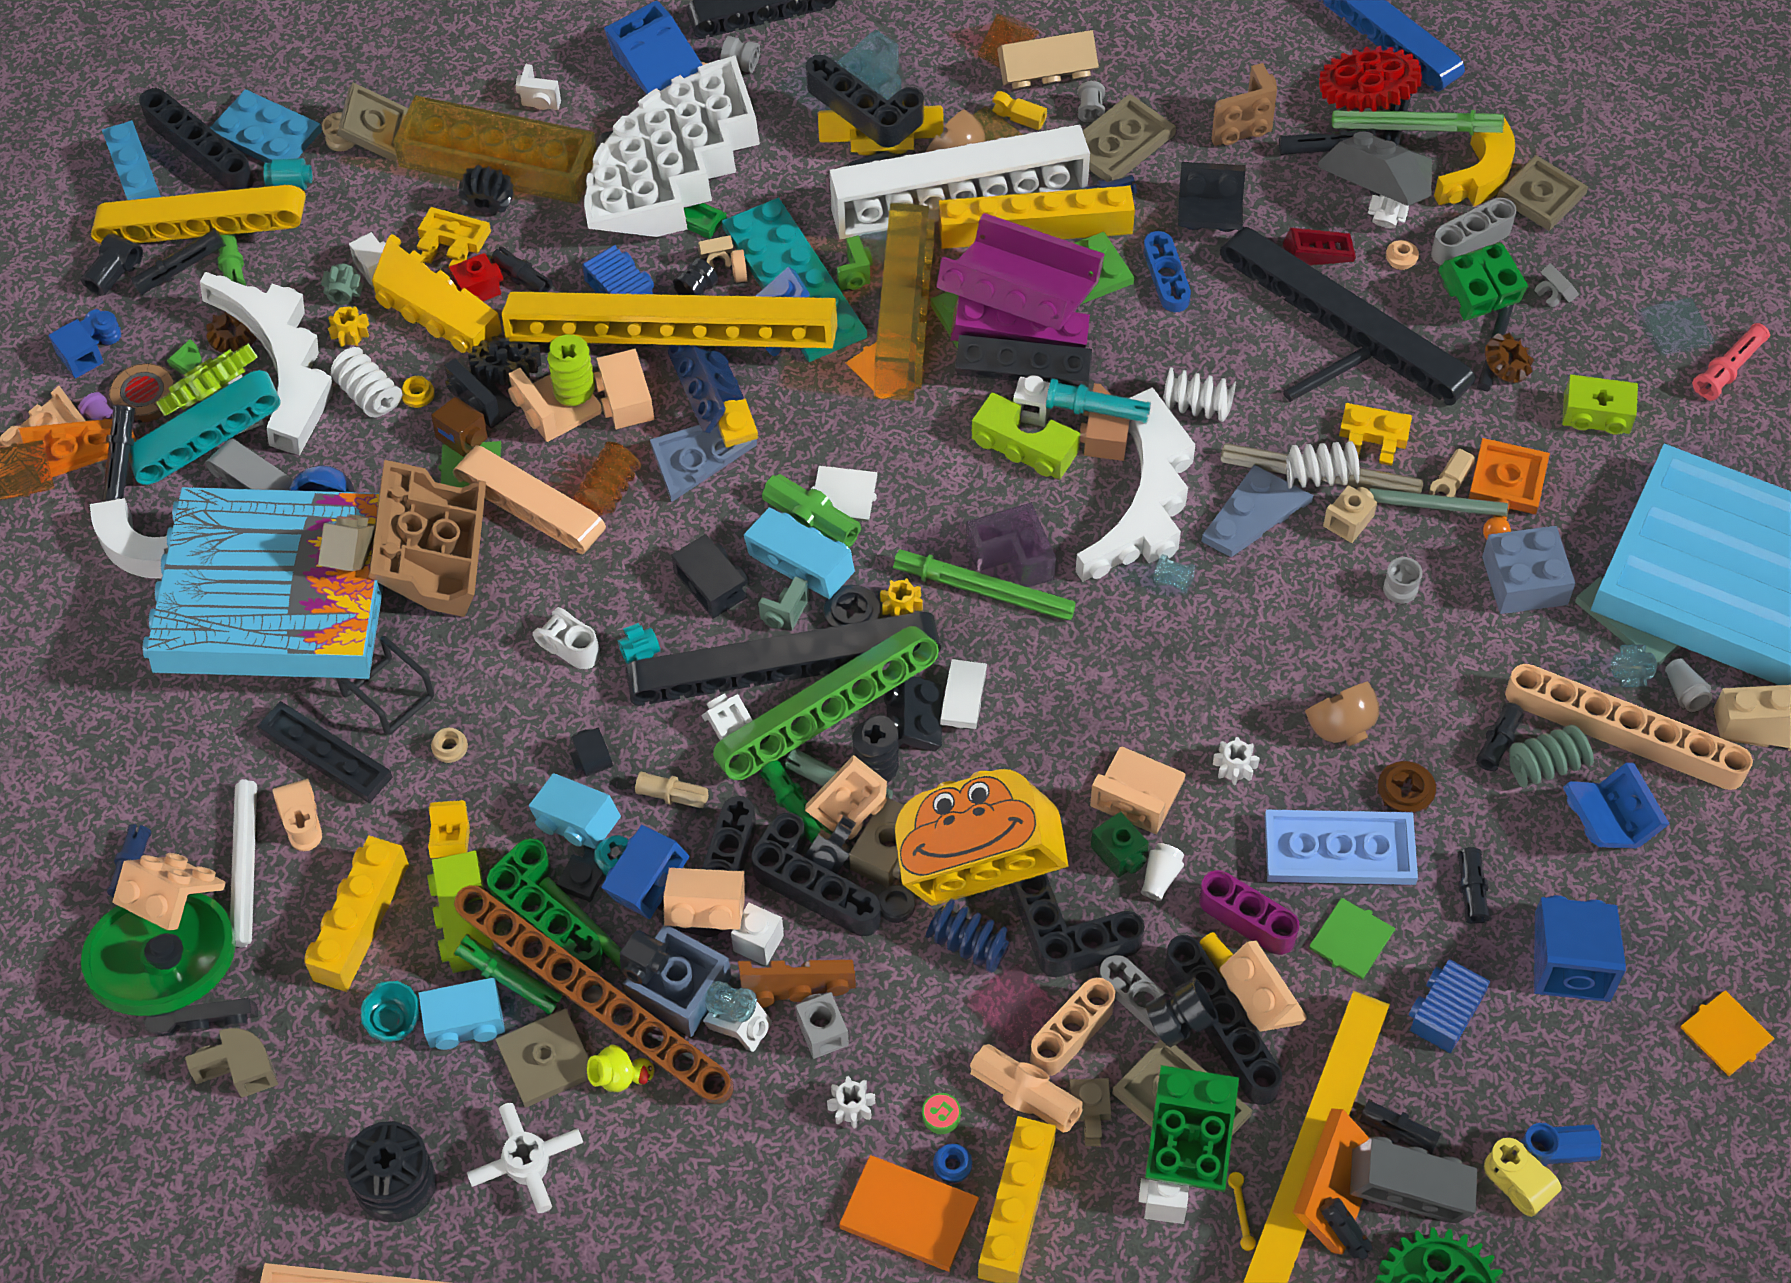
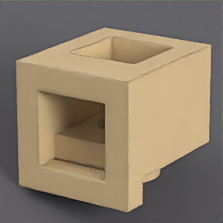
M1348 485L1336 501L1327 507L1323 527L1353 543L1374 517L1377 501L1374 500L1373 494L1364 487L1355 489Z

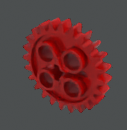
M1381 46L1372 51L1365 47L1363 52L1353 49L1351 55L1341 53V59L1332 58L1331 64L1324 65V71H1320V92L1322 93V98L1327 99L1328 104L1336 103L1337 109L1346 106L1348 112L1354 108H1359V113H1362L1366 108L1376 112L1379 106L1387 110L1390 103L1401 105L1400 99L1409 100L1410 94L1417 93V87H1421V65H1419L1418 59H1413V54L1404 55L1403 49L1397 52H1393V47L1383 51Z

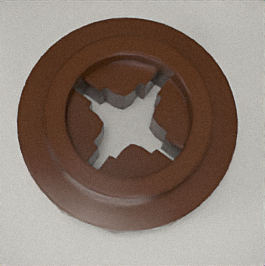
M226 311L220 316L213 315L212 323L206 324V337L212 348L222 353L229 349L235 352L247 344L251 346L257 339L248 327ZM229 323H232L236 328V336L234 337L228 331Z
M1510 332L1504 335L1498 333L1487 342L1485 347L1487 364L1500 379L1510 383H1519L1533 372L1531 365L1534 359L1528 355L1530 348L1523 347L1521 344V338L1514 339ZM1508 352H1511V353L1513 354V356H1512L1513 362H1511L1510 364H1508V361H1509V353H1508Z
M1399 761L1388 765L1381 772L1378 779L1377 794L1383 799L1384 806L1389 805L1396 812H1413L1414 815L1418 811H1426L1436 795V783L1432 774L1420 764L1410 761ZM1409 778L1412 779L1410 784L1412 785L1411 790L1414 792H1409L1408 796L1404 798L1402 797L1400 787H1403Z

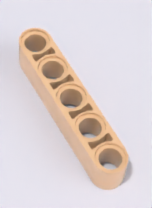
M474 446L453 469V474L459 482L465 481L472 484L479 480L485 481V499L572 550L577 548L576 552L579 554H584L606 529L605 523L596 513L482 446Z

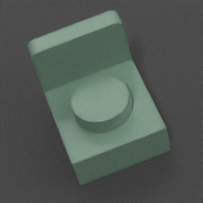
M795 576L789 588L785 587L782 590L778 602L762 597L758 603L760 619L771 628L781 629L782 627L792 631L810 599L808 581Z

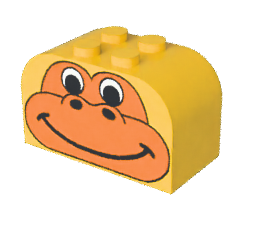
M1012 770L978 771L973 773L971 778L958 782H942L937 785V788L919 793L911 798L901 809L897 817L895 837L902 885L931 906L946 903L951 898L956 900L1069 867L1061 818L1056 806L1024 776Z

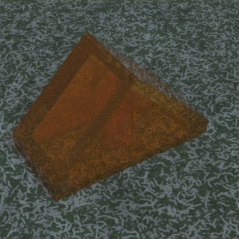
M997 13L978 52V56L1000 68L998 47L1005 44L1033 40L1039 35V31L1015 17Z

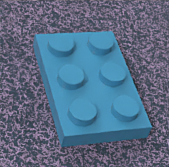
M246 89L210 127L239 151L265 163H272L273 159L298 158L322 132L320 123Z

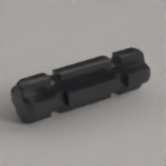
M1326 1198L1324 1200L1325 1204L1320 1207L1321 1214L1354 1259L1359 1257L1362 1260L1366 1259L1368 1252L1372 1250L1371 1242L1340 1198Z

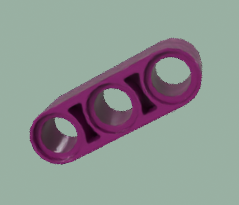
M1214 870L1204 876L1199 894V904L1207 914L1251 941H1257L1259 946L1271 953L1283 955L1289 953L1294 948L1299 931V920L1295 914L1227 872ZM1212 890H1218L1222 892L1224 896L1216 897L1211 895L1209 892ZM1251 910L1254 913H1256V915L1246 916L1241 911ZM1282 929L1289 935L1280 936L1275 934L1273 930Z

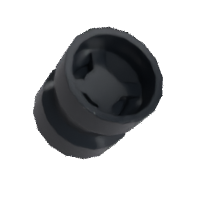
M697 258L689 264L686 273H680L673 280V286L678 295H704L705 290H710L717 284L718 276L711 265Z

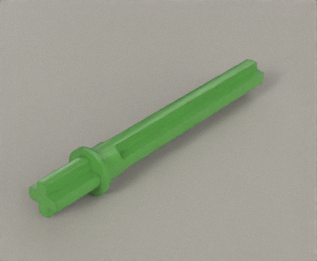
M1335 110L1332 114V127L1334 129L1469 132L1471 136H1474L1475 132L1503 133L1504 114L1476 113L1475 110H1471V113L1363 111L1359 113V110H1351L1349 112L1347 110Z
M899 549L894 559L893 569L920 576L924 582L930 579L1067 621L1071 620L1075 612L1076 603L1072 600L935 560L931 554L925 557Z

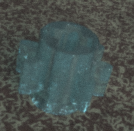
M1644 644L1621 645V653H1616L1611 660L1613 676L1616 679H1622V687L1647 686V679H1652L1656 673L1657 662L1655 656L1650 652H1645L1646 645Z

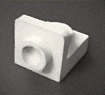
M726 694L707 703L709 710L701 715L704 721L709 720L720 740L753 721L738 694L729 699Z
M722 991L703 1020L710 1030L737 1038L746 1050L752 1052L756 1050L772 1024V1020L757 1001L726 991Z

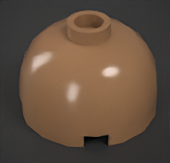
M962 109L944 126L946 129L940 137L936 135L926 152L985 142V133L982 125L971 113Z
M1368 681L1340 692L1341 694L1327 698L1305 710L1307 719L1318 736L1331 743L1346 741L1349 747L1369 738L1366 731L1376 724L1379 717V702L1374 689Z

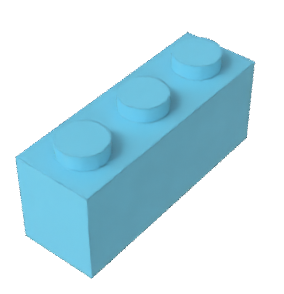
M770 507L744 534L750 556L791 579H794L796 576L807 580L809 589L828 599H831L855 572L851 550L840 541L834 542L823 536L816 528H808L797 522L791 515L780 513Z

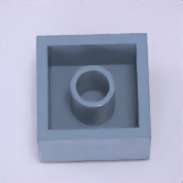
M1557 526L1488 535L1482 558L1500 614L1568 605L1576 583Z
M663 925L655 939L667 945L666 953L669 954V960L664 970L659 975L654 974L648 984L643 982L642 984H637L627 978L623 983L625 994L658 1020L692 1037L732 978L729 958L678 930Z

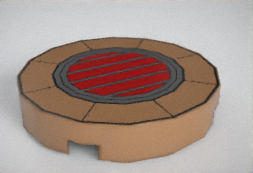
M152 363L135 364L124 369L114 378L109 387V399L112 406L122 405L136 408L134 420L151 422L164 416L156 401L170 392L168 388L175 384V380L171 373L160 365Z

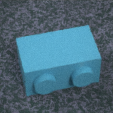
M555 773L551 775L529 804V808L536 818L535 824L540 830L549 835L556 833L564 836L570 843L580 847L583 844L593 849L606 838L621 817L610 795Z
M494 978L419 992L424 1034L430 1048L436 1047L437 1049L447 1050L456 1047L459 1042L473 1039L477 1042H487L496 1038L498 1034L505 1033L500 996Z

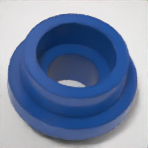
M947 1144L935 1153L933 1168L941 1180L948 1183H957L966 1179L972 1170V1157L963 1146ZM950 1159H956L959 1161L960 1166L957 1169L951 1170L946 1167L945 1163Z

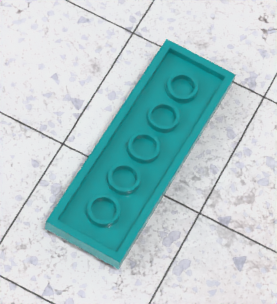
M779 197L722 220V228L727 236L731 235L732 244L736 250H744L745 264L762 290L786 268L790 267L796 271L809 291V298H836L838 326L833 348H800L808 362L867 338L866 328Z

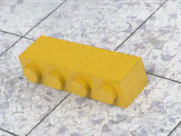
M1017 1117L978 1263L979 1279L995 1283H1018L1055 1142V1125Z

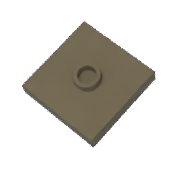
M353 82L348 89L337 136L395 161L399 156L410 109Z
M1535 155L1499 190L1497 198L1511 200L1516 206V211L1550 231L1586 195L1588 186Z
M566 1008L495 1039L525 1108L589 1080L587 1076L589 1058Z

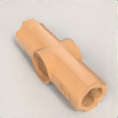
M990 1044L983 1045L980 1051L974 1055L970 1064V1074L1003 1094V1101L1010 1107L1023 1113H1033L1045 1122L1055 1125L1063 1133L1070 1131L1072 1126L1079 1120L1083 1111V1102L1051 1083L1049 1075L1039 1067L1025 1062H1017Z

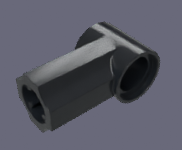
M108 234L101 242L99 256L80 278L83 286L99 296L106 295L125 271L132 272L135 269L133 266L140 264L143 258V248L141 245L116 234Z

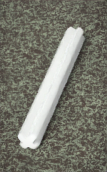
M246 779L240 780L235 785L230 922L235 934V947L240 948L247 947L252 942L257 784Z

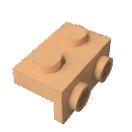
M853 755L806 804L805 811L832 832L843 815L853 820L856 824L848 837L851 840L861 830L863 821L870 813L876 815L884 807L887 801V781Z

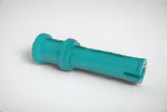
M1052 378L1047 393L1046 408L1060 407L1074 411V414L1078 415L1080 413L1083 414L1084 411L1147 424L1151 402L1089 391V387H1086L1084 384L1076 387L1058 383L1057 379Z

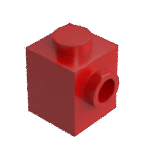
M485 253L449 267L451 279L458 291L465 288L481 301L501 295L499 282L503 281L502 273L497 263L491 264Z

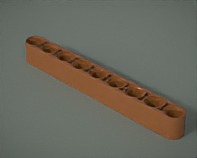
M469 885L457 893L454 905L456 911L467 923L702 1099L711 1104H721L731 1097L734 1084L726 1070L484 889ZM473 898H482L483 906L481 910L474 914H468L466 911L468 902ZM505 919L512 920L513 928L511 932L504 936L496 935V927L499 922ZM534 941L542 942L543 948L540 955L535 958H527L525 956V949L530 943ZM564 963L571 964L573 967L571 976L563 981L556 980L555 971L557 967ZM592 986L602 987L603 994L597 1002H585L584 996L588 988ZM620 1009H632L633 1018L627 1025L618 1026L615 1024L614 1017ZM653 1030H659L663 1032L661 1045L654 1049L645 1047L646 1035ZM682 1053H690L694 1056V1063L687 1071L675 1069V1060ZM714 1075L723 1077L725 1086L721 1092L717 1094L706 1092L705 1083L710 1077Z

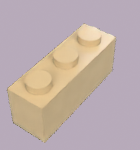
M1093 30L1005 44L997 48L1003 85L1012 84V89L1030 87V81L1042 79L1043 84L1060 82V76L1072 74L1073 79L1086 78L1091 76L1090 71L1099 68Z

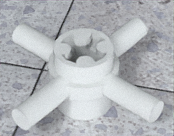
M506 1103L499 1108L509 1136L503 1147L501 1159L468 1171L467 1175L471 1186H476L507 1173L508 1176L519 1184L528 1186L537 1213L547 1212L552 1208L542 1178L547 1171L549 1156L582 1144L581 1134L577 1128L543 1141L532 1133L524 1132L514 1104ZM529 1155L532 1162L523 1165L521 1158Z

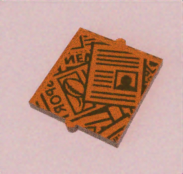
M43 440L19 445L12 443L9 447L0 448V500L18 496L28 497L33 493L55 489Z

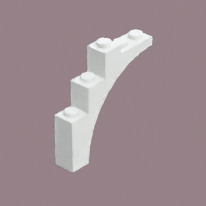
M205 272L200 280L202 300L226 311L248 327L261 341L273 361L278 376L279 385L277 393L281 403L278 409L272 413L266 427L269 446L300 455L333 394L332 377L322 370L311 369L319 354L317 335L305 328H297L305 314L303 294L290 287H281L272 284L268 292L264 293L256 287H247L233 282L225 276H216Z
M1153 387L1129 398L1151 402L1147 424L1135 420H1130L1129 432L1134 439L1140 458V486L1132 505L1119 523L1100 541L1077 554L1076 573L1082 582L1092 577L1094 579L1101 578L1111 568L1121 563L1127 565L1134 562L1140 554L1145 557L1148 563H1151L1158 559L1167 560L1179 549L1181 531L1170 516L1178 514L1186 506L1188 487L1178 473L1187 470L1193 463L1195 443Z

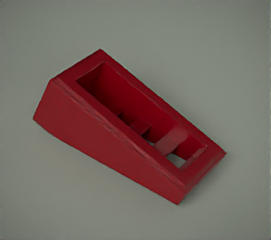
M1290 227L1283 241V247L1286 251L1310 266L1354 262L1356 259L1350 233ZM1335 243H1340L1341 250H1336ZM1323 244H1327V249L1323 248Z

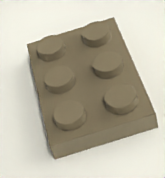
M1129 93L1083 130L1090 151L1089 170L1102 180L1104 179L1105 182L1123 178L1171 139L1176 133V126Z
M1161 1039L1113 1087L1112 1093L1150 1127H1152L1161 1065L1207 1072L1176 1045L1170 1048ZM1238 1097L1236 1099L1232 1136L1252 1114V1109Z

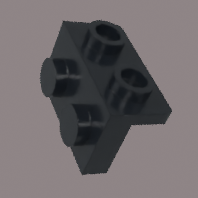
M455 358L444 365L447 375L445 384L449 391L482 413L485 424L490 428H493L516 411L515 405L493 384H487V379L478 381L477 376L472 375L471 371H468Z
M913 676L885 693L884 703L887 705V717L895 723L898 729V747L904 743L928 751H937L942 746V725H940L942 714L941 684Z

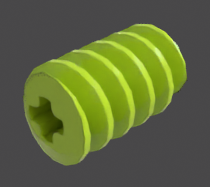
M570 334L558 336L551 341L547 357L554 396L563 405L577 406L589 400L595 391L589 347L587 342L579 336Z

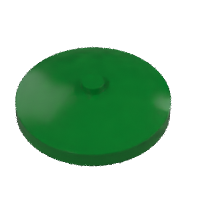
M202 893L187 895L179 927L175 930H166L117 905L96 923L87 936L81 953V969L90 992L107 1008L122 1014L135 1016L164 1014L181 1009L197 1001L221 981L234 958L235 934L230 919L223 907ZM174 934L181 939L184 948L180 962L173 968L166 970L157 969L149 964L144 955L146 944L157 935Z

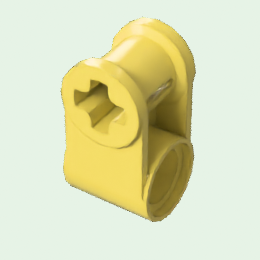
M1502 1138L1497 1141L1492 1148V1152L1485 1159L1484 1170L1486 1175L1527 1216H1535L1561 1191V1184L1553 1172L1543 1166L1516 1139ZM1506 1158L1510 1160L1506 1164L1502 1162Z

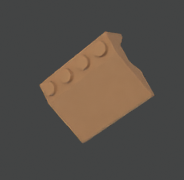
M384 460L368 577L377 580L378 583L429 610L465 617L475 594L486 482L479 480L463 488L434 482L425 468Z

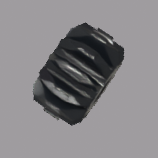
M476 165L475 168H467L465 174H463L458 187V196L462 199L461 204L470 206L471 211H480L482 215L484 213L496 215L497 212L502 213L506 211L513 198L514 185L511 183V177L502 174L501 169H491L490 165L487 168Z

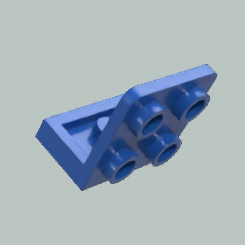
M1634 763L1623 764L1601 783L1570 781L1563 786L1570 808L1578 814L1585 826L1584 831L1587 838L1598 847L1638 848L1670 825Z

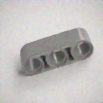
M1495 198L1441 225L1435 233L1431 257L1436 263L1443 265L1445 260L1497 243L1510 235L1516 215L1515 204L1506 198Z
M229 439L205 462L208 470L216 478L222 477L221 481L232 489L288 490L293 482L287 474L234 439Z

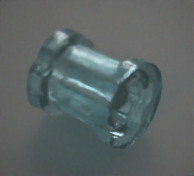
M1162 554L1154 572L1153 583L1156 585L1164 583L1179 588L1180 593L1187 594L1195 575L1196 565L1189 564L1186 566L1169 560L1168 555Z
M715 981L709 987L705 1000L706 1009L710 1013H725L730 1015L733 1020L741 1023L748 1021L752 1017L757 1003L753 990L748 988L734 989L729 983L724 981Z

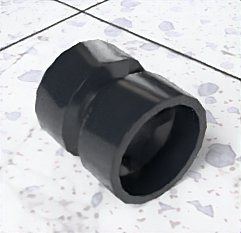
M1196 978L1174 988V996L1165 993L1146 1004L1147 1014L1152 1026L1160 1039L1170 1048L1189 1038L1192 1029L1200 1032L1218 1022V1014L1213 1001Z

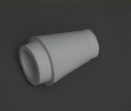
M1683 659L1673 660L1666 666L1665 672L1668 675L1680 707L1686 708L1689 712H1695L1703 709L1712 700L1711 686L1686 664Z

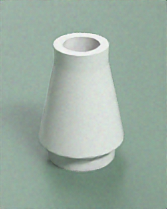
M1158 843L1155 850H1150L1144 885L1141 890L1142 895L1156 901L1162 900L1164 893L1184 866L1182 862L1184 854L1180 850L1163 843Z

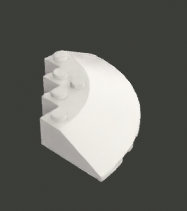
M736 56L698 67L697 73L686 78L679 75L671 79V85L661 91L656 88L638 101L639 106L628 116H622L614 124L613 133L605 143H601L593 157L592 170L587 175L584 207L588 229L653 237L688 230L684 207L712 201L708 179L735 173L733 151L760 144L756 116Z

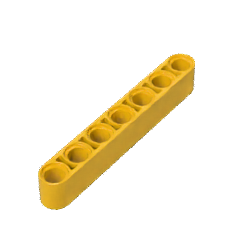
M280 185L106 202L97 207L91 237L101 244L102 240L112 233L134 243L198 238L212 231L213 228L220 235L292 229L298 227L301 223L306 195L299 187Z

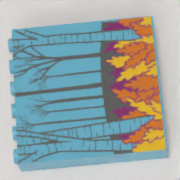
M182 487L179 501H174L172 515L174 526L173 528L169 527L167 531L168 553L163 554L161 558L162 581H157L155 585V600L157 604L156 609H151L149 613L150 636H145L143 640L144 658H149L152 673L369 679L384 586L378 583L377 580L368 577L372 548L363 569L356 571L318 566L324 523L336 521L337 516L347 517V514L366 516L368 517V523L375 524L379 493Z

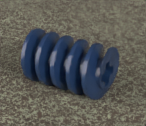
M951 898L944 906L938 909L928 926L925 937L930 938L934 935L935 943L941 946L947 942V949L954 953L960 949V956L967 960L973 956V964L980 967L986 963V971L993 973L1005 957L1010 942L1005 940L1007 928L1003 926L994 934L992 932L993 920L990 919L983 927L980 926V913L977 912L970 920L967 919L968 907L964 905L957 913L954 912L956 900Z

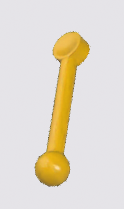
M1233 1172L1228 1177V1184L1234 1189L1243 1235L1240 1245L1245 1251H1251L1255 1248L1256 1241L1250 1235L1241 1187L1244 1183V1177L1239 1172Z

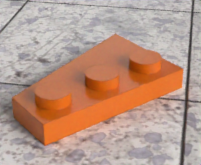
M112 419L18 428L24 445H30V448L36 447L35 452H31L29 448L27 450L28 453L42 457L35 469L46 458L47 464L43 462V466L38 469V471H42L41 469L44 470V466L48 467L46 469L47 472L42 471L43 475L38 473L41 481L45 480L43 478L48 474L50 475L46 479L108 458L109 443H106L107 435H110ZM132 430V438H134V442H135V441H137V440H136L135 435H134L133 430ZM31 443L43 446V448L32 445ZM39 448L42 449L40 454H38L39 452L37 451V449Z

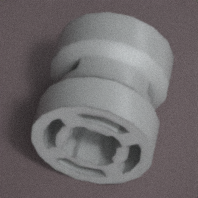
M728 36L724 41L720 60L736 56L741 70L753 73L759 61L760 45L752 41L742 43L739 38Z
M1399 557L1388 565L1383 591L1389 600L1404 604L1415 599L1423 572L1417 561L1408 557Z

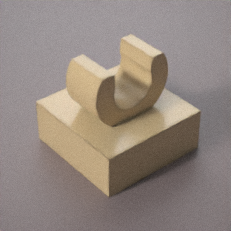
M731 235L698 243L697 248L700 259L707 258L706 262L714 269L713 260L721 258L725 262L726 269L730 268L731 258L728 253H731L733 250Z

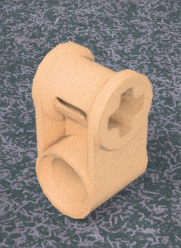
M309 779L272 789L279 815L292 847L299 851L314 849L322 839V831Z

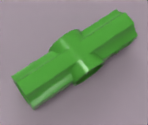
M781 474L773 475L766 482L765 489L762 492V498L765 502L783 513L791 515L800 524L808 528H816L823 536L832 541L844 543L848 548L857 540L861 530L860 523L835 508L830 499L821 491L813 488L807 491Z

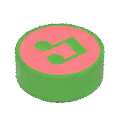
M946 1093L931 1095L922 1107L923 1123L928 1130L936 1134L952 1132L959 1125L961 1119V1108L958 1101Z

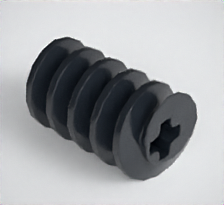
M879 714L871 716L866 721L860 723L853 732V755L888 783L896 776L899 769L898 729L895 723L886 716Z

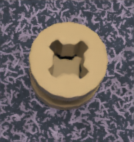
M341 112L328 115L322 123L326 144L334 151H346L355 145L337 136L342 116Z

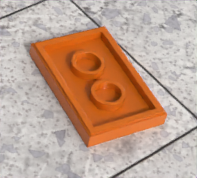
M1331 1108L1293 1214L1330 1252L1344 1254L1346 1247L1321 1214L1320 1207L1325 1204L1324 1200L1328 1197H1332V1199L1340 1198L1356 1221L1363 1198L1350 1195L1352 1150L1366 1142L1369 1137L1343 1109Z
M870 1155L839 1226L844 1231L950 1272L979 1203V1197Z

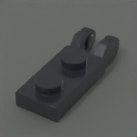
M249 998L189 1005L172 1012L147 1016L144 1024L146 1025L145 1028L148 1029L147 1031L154 1035L157 1034L158 1037L160 1035L162 1037L164 1035L173 1036L181 1027H186V1032L206 1031L210 1029L209 1023L224 1022L225 1027H239L247 1025L248 1018L258 1017V1006Z

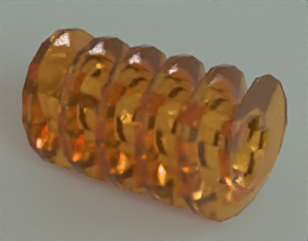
M611 441L606 442L605 447L599 452L598 458L593 462L592 468L587 472L586 479L581 482L580 488L574 493V500L598 516L603 515V511L606 513L615 512V503L620 502L623 497L621 492L628 490L629 484L627 482L633 481L635 478L634 472L639 471L641 468L640 461L624 446Z

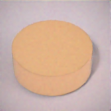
M734 250L730 253L734 282H747L744 250Z

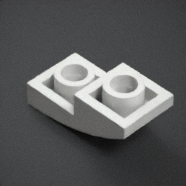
M952 659L940 725L976 729L987 664Z

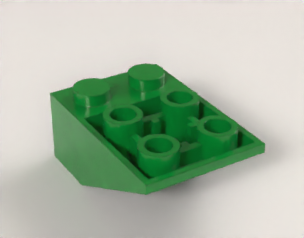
M1161 1065L1145 1179L1225 1192L1239 1077Z

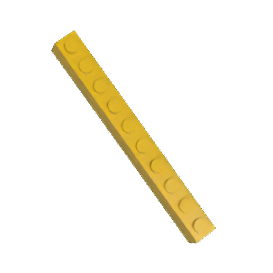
M510 292L502 311L505 338L516 342H551L558 336L570 334L581 337L587 343L833 348L838 326L836 298Z

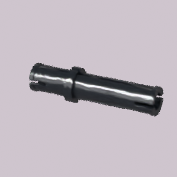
M1340 128L1338 132L1279 135L1280 156L1330 152L1339 142L1353 137L1355 133L1370 132L1373 136H1376L1375 129L1347 131L1346 128Z
M213 228L212 231L187 244L165 259L158 258L155 260V265L131 277V280L138 292L143 296L161 283L173 281V276L218 249L225 247L226 244L218 231Z
M113 405L112 427L110 435H107L106 439L109 447L102 502L124 498L130 446H134L132 426L136 408Z

